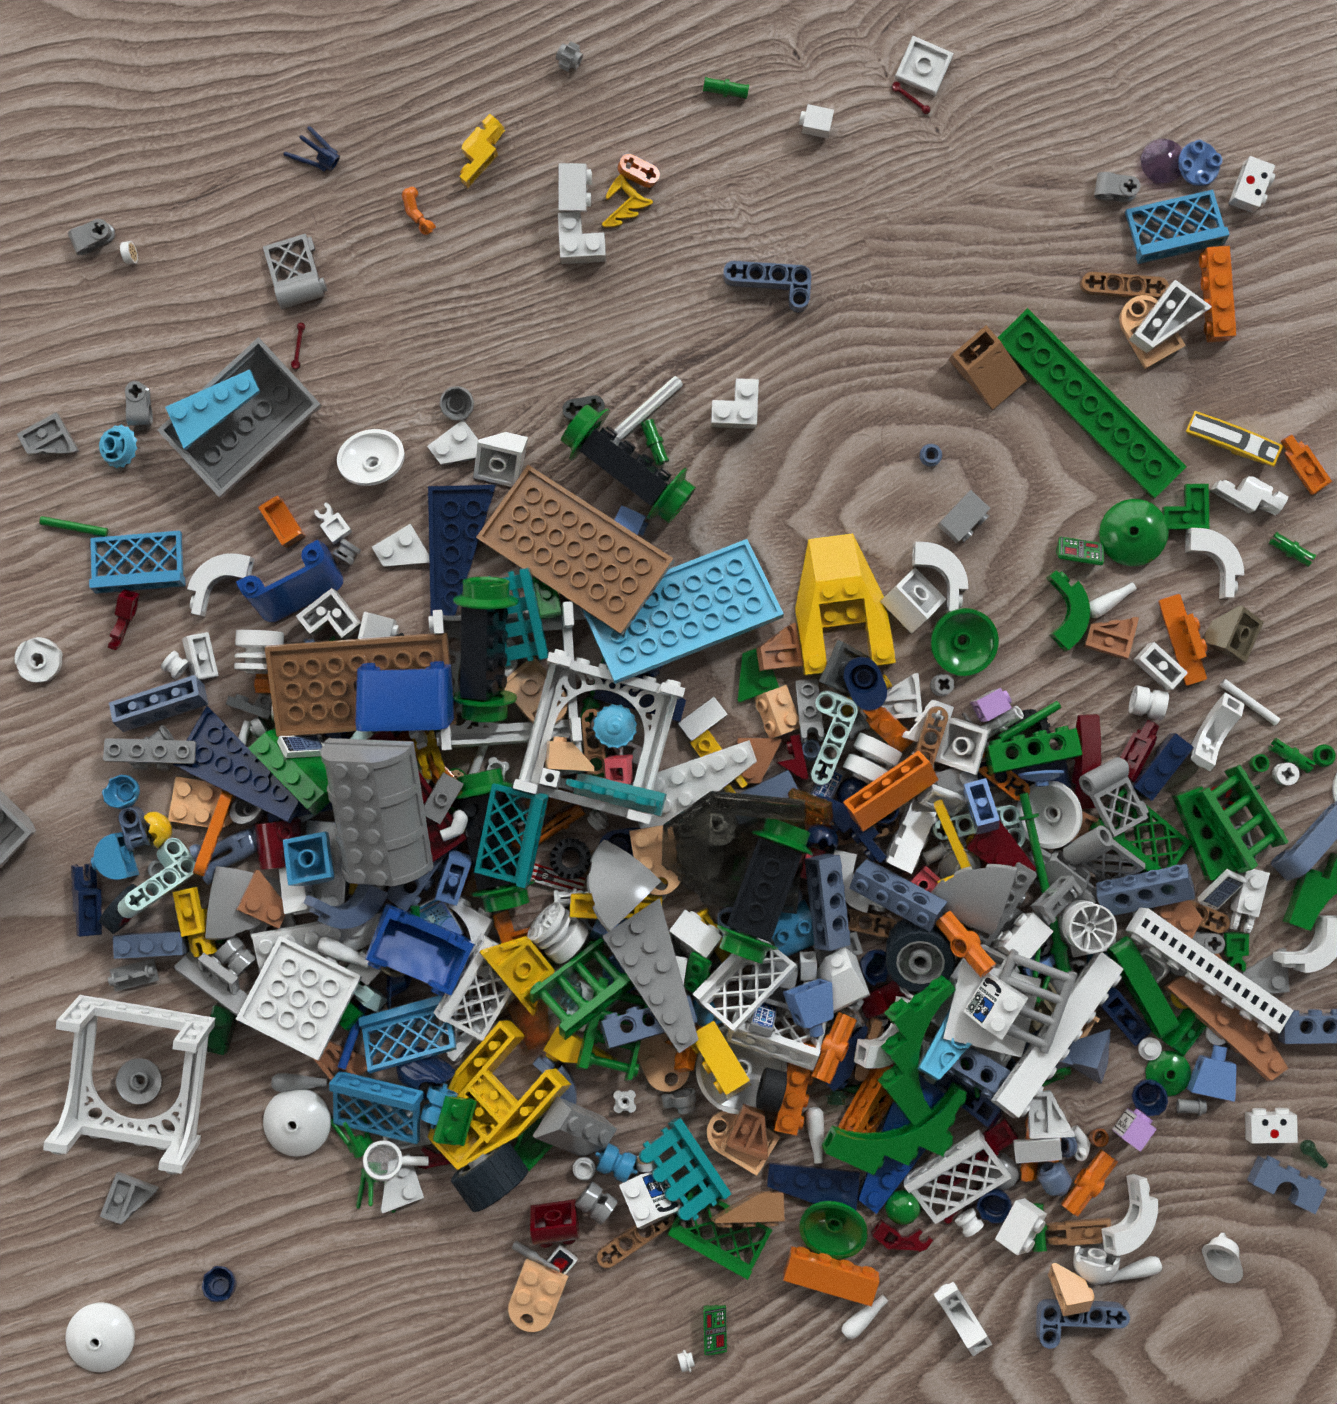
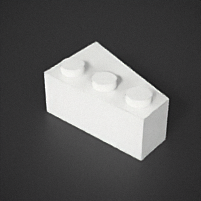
M914 799L909 800L899 822V829L894 833L885 852L887 858L883 861L912 874L918 864L921 850L925 848L929 840L928 833L930 828H933L938 820L936 810L921 805Z

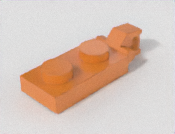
M1292 434L1281 440L1282 445L1286 449L1284 455L1287 457V461L1311 495H1314L1332 482L1308 445H1305L1302 441L1298 443Z
M880 706L878 709L870 711L863 710L868 716L866 721L869 726L891 747L902 753L914 742L902 737L903 733L909 730L885 707Z

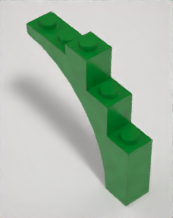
M1336 853L1330 854L1324 873L1310 869L1306 874L1298 877L1283 922L1311 931L1319 913L1328 901L1337 894Z
M942 975L932 980L929 986L913 996L910 1002L907 1003L901 998L891 1004L889 1009L884 1012L898 1032L890 1036L880 1046L894 1066L886 1070L877 1081L903 1115L914 1126L932 1112L924 1099L917 1069L923 1037L932 1017L943 1002L956 990L952 983Z
M952 1082L944 1096L933 1106L932 1112L916 1126L910 1122L900 1128L884 1132L862 1133L847 1131L832 1125L821 1146L826 1154L872 1175H875L877 1169L882 1167L884 1155L909 1166L911 1160L917 1157L919 1146L943 1157L953 1143V1135L948 1128L954 1124L955 1114L959 1107H962L965 1103L967 1092L961 1085Z

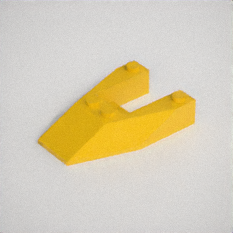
M853 533L808 539L795 606L804 676L823 673L827 665L822 628L865 623L869 659L873 660L877 666L896 663L887 609L880 602L884 596Z
M511 1020L499 1021L455 1071V1075L448 1089L458 1093L457 1097L470 1098L477 1101L465 1145L436 1143L433 1141L436 1127L435 1129L431 1128L427 1136L457 1170L465 1167L469 1162L474 1161L482 1154L486 1155L520 1136L551 1107L557 1096L561 1097L572 1085L554 1068L545 1070L519 1101L492 1073L525 1037Z

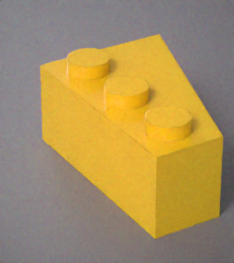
M715 1021L697 1030L698 1041L692 1044L691 1047L696 1055L701 1053L704 1061L701 1063L707 1074L712 1073L716 1081L713 1084L719 1094L724 1093L727 1099H730L750 1087L751 1082Z

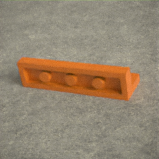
M891 1065L883 1068H870L869 1074L862 1082L838 1125L839 1128L862 1133L876 1132L893 1101L877 1080L886 1070L892 1068ZM884 1095H886V1097H885V1099L883 1100V1102L879 1103L881 1097H883ZM875 1114L873 1120L868 1123L870 1117Z

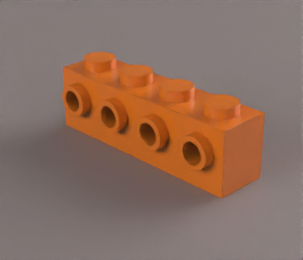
M1230 246L1207 247L1199 256V267L1202 272L1200 285L1203 291V300L1212 306L1204 313V334L1206 335L1207 342L1230 341L1236 336Z
M918 750L843 801L852 820L864 832L939 779L930 761Z
M811 1041L803 1042L805 1045L815 1048ZM787 1062L786 1091L779 1112L775 1113L773 1128L774 1131L797 1136L798 1130H802L804 1124V1116H801L803 1107L807 1108L809 1094H806L807 1086L812 1085L814 1077L811 1070Z
M791 1246L784 1268L783 1281L872 1307L879 1285V1272L869 1266L861 1267L854 1265L849 1260L843 1259L840 1261L833 1259L825 1253L817 1254L810 1252L804 1247L796 1248Z

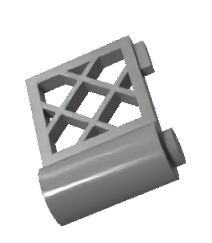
M302 234L263 246L274 284L275 295L281 309L325 296L324 292L328 291L324 278H319L312 255V251H316L312 237L307 238L306 234ZM303 242L305 248L301 255L291 251L295 244ZM279 249L284 252L279 262L271 258V251ZM288 255L298 259L293 269L284 265ZM302 261L310 265L311 272L302 274L297 271ZM281 268L290 272L287 279L278 282L277 274Z
M1120 757L1111 759L1079 778L1081 789L1086 795L1091 797L1105 827L1109 830L1112 837L1147 819L1146 813L1149 812L1144 801L1139 800L1128 778V763ZM1124 785L1127 791L1126 799L1117 796L1119 787ZM1107 796L1111 798L1109 808L1103 806L1100 797ZM1116 800L1125 804L1123 814L1114 811ZM1130 806L1136 809L1139 815L1138 818L1128 817ZM1113 815L1121 818L1120 827L1116 830L1112 824Z
M1104 826L1094 828L1071 841L1063 848V856L1067 862L1073 865L1081 864L1095 875V879L1099 882L1134 875L1145 869V863L1113 840L1111 833ZM1113 849L1117 853H1119V855L1106 854V852ZM1092 860H1100V861H1103V863H1102V864H1093V863H1091L1090 861H1092ZM1105 861L1119 862V866L1105 865ZM1122 862H1124V863H1132L1134 866H1132V867L1122 866ZM1105 872H1117L1119 874L1114 877H1110Z

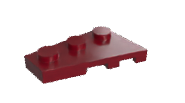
M1001 821L999 829L978 835L975 834L966 849L988 864L1014 867L1017 862H1020L1031 870H1036L1035 866Z

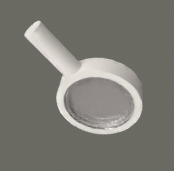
M377 1141L371 1144L365 1151L363 1166L370 1178L376 1181H388L400 1172L402 1166H428V1156H402L400 1149L394 1143Z

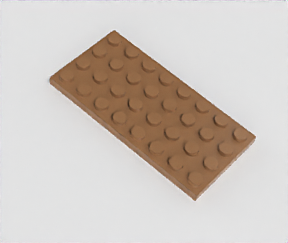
M529 465L526 466L476 537L480 542L521 569L529 567L533 577L622 636L675 561L674 558Z
M447 632L444 634L405 635L269 645L264 647L276 736L357 731L355 722L357 669L361 664L375 663V666L380 667V670L425 669L434 661H443L444 665L451 664ZM452 677L453 697H454L455 694H454V685H453V677ZM454 701V717H455V718H454V720L452 721V723H451L450 725L457 724V722H458V720H457V711H456V703H455V701Z

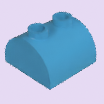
M324 831L283 840L288 886L316 885L335 879L329 832Z
M123 832L107 835L99 841L94 851V857L91 858V864L95 871L98 870L103 876L114 880L140 875L133 851L130 852L125 845Z
M805 900L782 911L772 938L778 950L787 957L815 945L811 912Z

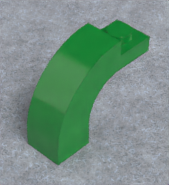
M1055 570L1046 579L1063 597L1066 603V616L1062 624L1049 636L1065 652L1069 651L1084 635L1090 619V603L1087 593L1079 581L1070 585V579L1062 571L1058 572Z

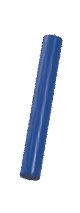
M360 1002L358 1008L364 1013L363 1016H365L367 1007ZM359 1020L350 1029L337 1068L343 1070L347 1068L361 1028L359 1027Z

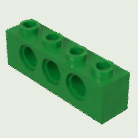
M1068 726L1055 728V732L1047 734L1046 730L1034 732L1033 737L1025 738L1024 734L1013 736L1011 741L1004 743L1002 739L993 740L984 749L989 775L1083 755L1077 729H1069ZM1051 739L1058 743L1057 751L1050 747ZM1029 744H1033L1036 747L1037 752L1035 755L1029 753ZM1007 748L1014 751L1015 757L1013 760L1006 756Z
M1195 786L1172 795L1189 841L1192 842L1191 846L1204 879L1213 881L1226 869L1236 872V869L1202 814L1199 817H1195L1193 814V809L1196 805L1190 795L1203 789V786ZM1207 826L1210 829V835L1205 839L1201 832ZM1216 847L1219 854L1213 860L1210 857V851Z

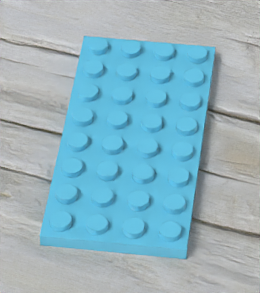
M747 539L670 568L623 636L582 609L615 684L784 618V613Z

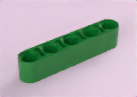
M1124 936L1107 948L1110 958L1123 968L1120 975L1152 1032L1159 1039H1162L1178 1028L1180 1025L1134 942L1128 936Z

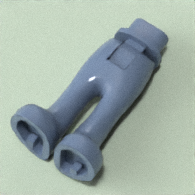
M255 826L252 829L249 828L236 832L216 844L212 858L229 849L232 852L209 863L205 876H202L207 885L213 882L216 866L227 868L258 851ZM199 844L189 847L195 862L202 847Z

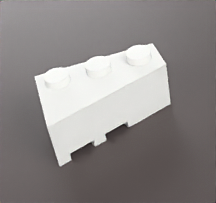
M1174 280L1130 337L1129 341L1148 353L1206 313L1212 306Z

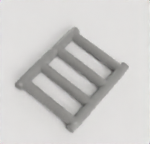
M1011 949L1000 980L1011 987L1053 1002L1056 1006L1052 1017L1024 1006L1019 1012V1015L1048 1025L1044 1039L1012 1026L1006 1035L1040 1047L1042 1052L1048 1054L1077 973L1071 971L1068 973L1018 955V951ZM1015 963L1063 981L1064 985L1060 995L1011 977Z

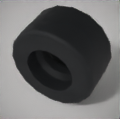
M767 1067L763 1070L756 1095V1107L758 1109L775 1113L779 1112L787 1086L786 1072Z

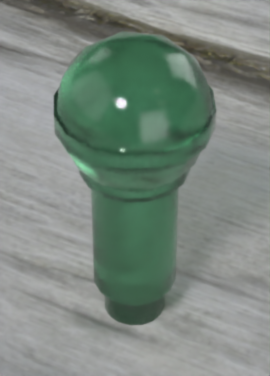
M1306 1139L1301 1142L1300 1150L1303 1154L1310 1156L1319 1166L1323 1168L1328 1167L1329 1164L1317 1151L1313 1141Z

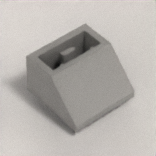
M766 954L765 958H771V956ZM785 962L774 963V972H783L788 965ZM771 963L758 964V974L771 973ZM795 963L797 968L765 1000V1003L789 1009L783 991L795 987L800 964ZM755 964L752 965L750 975L755 974ZM771 978L759 979V989L768 988L771 985ZM755 979L748 980L745 990L755 989ZM755 994L744 995L745 997H749L756 1000Z

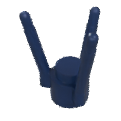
M308 126L307 129L325 148L321 149L303 135H300L299 138L318 152L316 159L319 163L288 152L283 153L286 157L319 168L323 172L326 169L332 171L340 159V156L337 154L338 151L333 149L311 126Z

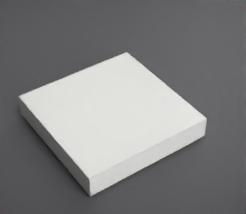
M912 36L894 79L935 96L954 53Z

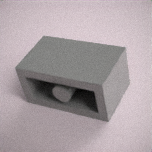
M970 490L937 526L955 543H958L960 540L965 542L974 533L971 530L976 523L980 526L989 517L986 513L991 508Z

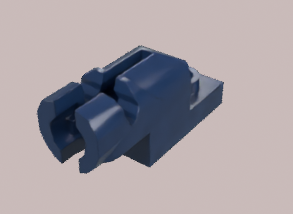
M77 864L71 865V890L73 912L76 913L77 936L102 935V924L99 923L102 915L101 889L97 888V872L93 869L92 864H84L83 875L82 866ZM84 875L88 878V881L84 880Z

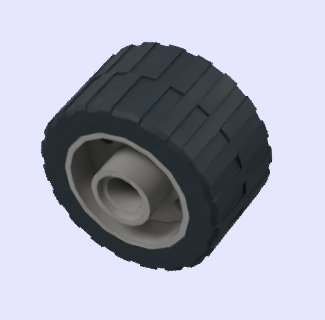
M903 918L890 930L886 941L887 971L891 975L892 980L900 987L918 993L929 986L932 980L941 975L949 981L950 976L954 972L955 955L950 947L951 942L936 925L929 932Z
M508 1142L486 1155L482 1154L474 1161L469 1162L465 1167L459 1169L451 1178V1182L471 1211L479 1212L499 1201L522 1182L528 1174V1168Z

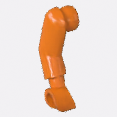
M415 187L406 188L402 192L406 214L416 224H419V230L422 234L426 235L433 232L432 230L436 228L435 224L430 220H426L417 208L415 200L418 196L417 189Z

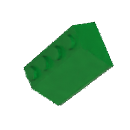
M276 729L265 732L248 749L316 816L330 802L327 792V773L321 756L285 758L277 743L279 737L276 736Z

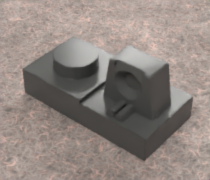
M260 693L255 704L249 703L248 697L236 694V697L228 696L226 705L272 720V699L270 696Z

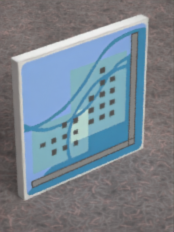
M433 898L420 905L421 918L460 935L464 933V930L446 902Z

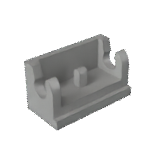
M1060 876L1031 907L1046 925H1050L1051 922L1054 923L1056 921L1055 917L1074 898L1080 896L1083 891L1073 876Z

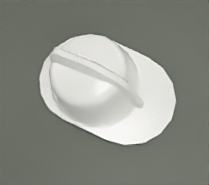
M1220 1233L1209 1244L1203 1246L1202 1254L1207 1268L1215 1278L1226 1283H1237L1242 1279L1243 1269L1239 1259V1247L1234 1241L1228 1239L1225 1233Z

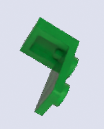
M692 952L685 972L684 988L694 993L711 975L709 972L712 962L698 953Z

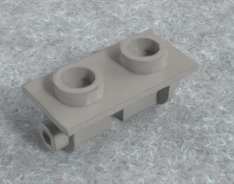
M154 958L110 969L111 977H108V983L110 986H114L115 991L159 981Z

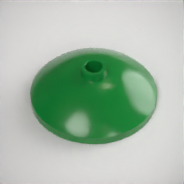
M1128 499L1112 506L1104 515L1099 529L1100 542L1104 546L1105 553L1115 562L1131 567L1142 566L1155 560L1164 550L1169 534L1166 518L1160 509L1154 504L1141 499ZM1132 527H1136L1139 532L1137 535H1131L1129 530Z
M959 608L946 613L936 623L931 635V650L936 662L944 670L959 676L974 675L987 668L995 658L999 645L998 632L992 620L984 613L971 608ZM964 636V637H965L964 643L959 644V643H958L959 637Z
M822 1201L811 1205L804 1211L799 1223V1232L804 1243L815 1253H825L833 1259H844L856 1255L863 1249L867 1241L868 1229L863 1217L852 1207L840 1202Z

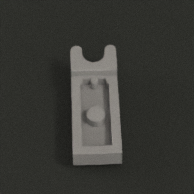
M818 679L795 681L801 743H806L807 734L810 732L815 733L817 740L822 742L824 740L822 713L815 704L816 698L819 695Z

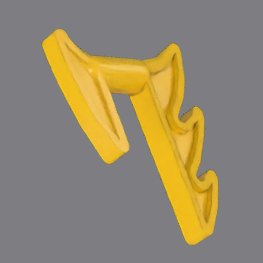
M621 174L610 186L606 199L609 200L621 188L630 198L602 223L604 228L621 226L622 221L616 219H628L639 216L638 212H633L629 209H642L653 204V200L638 194L627 182L626 177Z

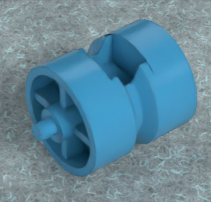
M443 1083L442 1087L429 1086L426 1097L429 1100V1104L424 1105L420 1119L430 1123L432 1129H435L438 1123L445 1095L458 1096V1093L447 1089L448 1084Z
M608 1143L604 1151H601V1153L596 1152L595 1156L599 1157L596 1170L603 1174H608L612 1171L615 1179L622 1183L627 1181L629 1175L632 1173L637 1174L638 1170L634 1169L637 1156L630 1152H625L621 1155L615 1145Z

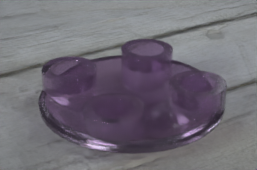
M1163 138L1154 140L1145 147L1140 156L1141 167L1145 175L1153 183H1169L1181 175L1178 165L1179 155L1182 151L1180 145L1173 140Z

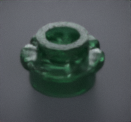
M830 1090V1094L825 1096L827 1097V1104L845 1105L848 1096L844 1095V1091L839 1090L834 1092Z

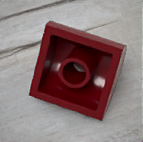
M301 819L292 820L291 823L279 821L255 825L260 870L286 867L283 840L303 836Z
M576 1199L531 1205L530 1234L533 1246L540 1245L542 1248H548L556 1242L570 1245L580 1239L578 1212L575 1206Z

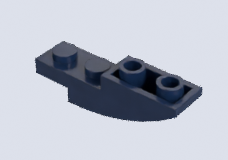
M816 795L813 798L815 800L813 805L821 815L825 813L830 819L828 821L830 827L835 832L840 831L841 833L850 829L852 831L849 834L857 845L861 842L866 848L864 854L869 860H875L877 863H880L887 858L872 840L879 834L873 826L863 832L852 820L844 804L821 795Z

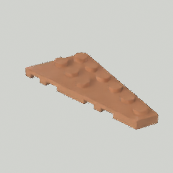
M1219 953L1214 954L1215 956L1223 960ZM1184 975L1178 976L1163 987L1175 995L1183 1006H1187L1195 1013V1017L1220 1039H1224L1234 1052L1244 1057L1247 1063L1267 1081L1274 1080L1288 1069L1269 1035L1257 1027V1022L1253 1019L1249 1021L1240 1016V1010L1235 1007L1232 1009L1223 1004L1220 996L1217 994L1213 996L1203 990L1204 985L1200 982L1194 983Z

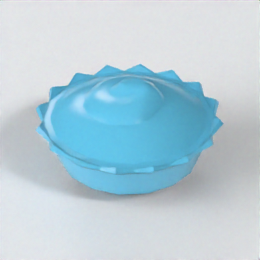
M123 425L114 426L107 430L99 442V450L104 461L116 469L118 467L124 468L135 457L137 439L134 437V432L129 427H124Z
M611 704L609 707H603L602 711L597 712V717L593 720L595 738L599 739L600 743L608 748L614 747L618 749L621 746H626L637 733L635 715L622 705L616 706Z

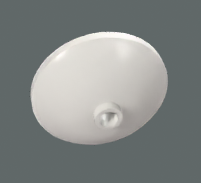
M380 429L365 430L351 436L344 442L337 455V466L341 475L353 484L361 486L377 485L389 480L400 470L404 462L405 452L399 438L391 432Z
M1049 781V786L1035 787V784L1029 786L1032 812L1039 813V816L1034 818L1040 847L1054 849L1070 843L1077 836L1082 825V808L1077 796L1066 785L1056 781ZM1018 801L1017 809L1021 816H1024L1021 801ZM1053 809L1057 810V816L1053 814ZM1024 820L1022 821L1025 837L1029 840L1027 827Z
M309 1089L280 1092L273 1097L266 1107L263 1117L264 1132L270 1144L279 1152L289 1156H305L316 1151L326 1141L331 1128L330 1111L325 1101ZM290 1121L296 1123L295 1129L290 1127Z
M104 1302L89 1304L80 1309L72 1317L66 1330V1346L71 1358L80 1367L92 1372H107L120 1366L130 1355L135 1341V1331L129 1316L121 1308ZM93 1339H97L99 1345H95Z

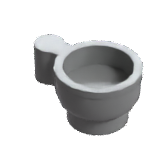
M684 1088L672 1094H663L661 1096L664 1108L675 1107L679 1114H687L696 1109V1093L693 1088Z

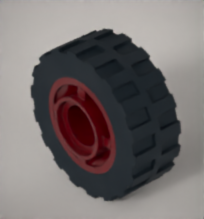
M134 884L126 887L110 903L99 919V923L112 934L118 932L132 919L125 918L119 914L118 903L137 887ZM137 900L132 902L130 905H136L138 903Z

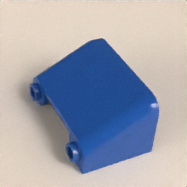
M316 540L305 546L301 554L305 567L267 587L264 586L260 578L252 575L236 581L241 593L264 620L277 622L312 604L331 588L336 591L339 590L343 585L344 579L326 544Z
M434 661L425 669L380 670V667L375 666V663H363L357 669L355 718L357 731L441 730L448 728L454 720L451 664L444 665L443 661Z
M386 904L365 959L368 960V965L380 970L382 966L389 967L428 983L432 987L431 991L440 996H444L445 993L452 995L474 944L470 939L456 932Z

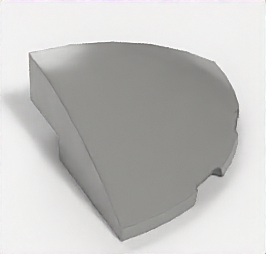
M603 840L598 845L590 859L592 864L590 873L587 876L588 893H592L595 903L593 910L597 918L609 933L661 880L632 855L606 840Z
M987 864L986 868L975 870L971 866L956 871L954 877L946 882L941 880L931 893L947 901L943 912L951 911L960 922L994 935L1008 900L1017 868L1001 864Z
M216 866L207 912L206 939L222 940L234 938L235 934L245 930L251 931L263 923L236 910L251 880L252 872ZM264 876L281 897L280 880Z

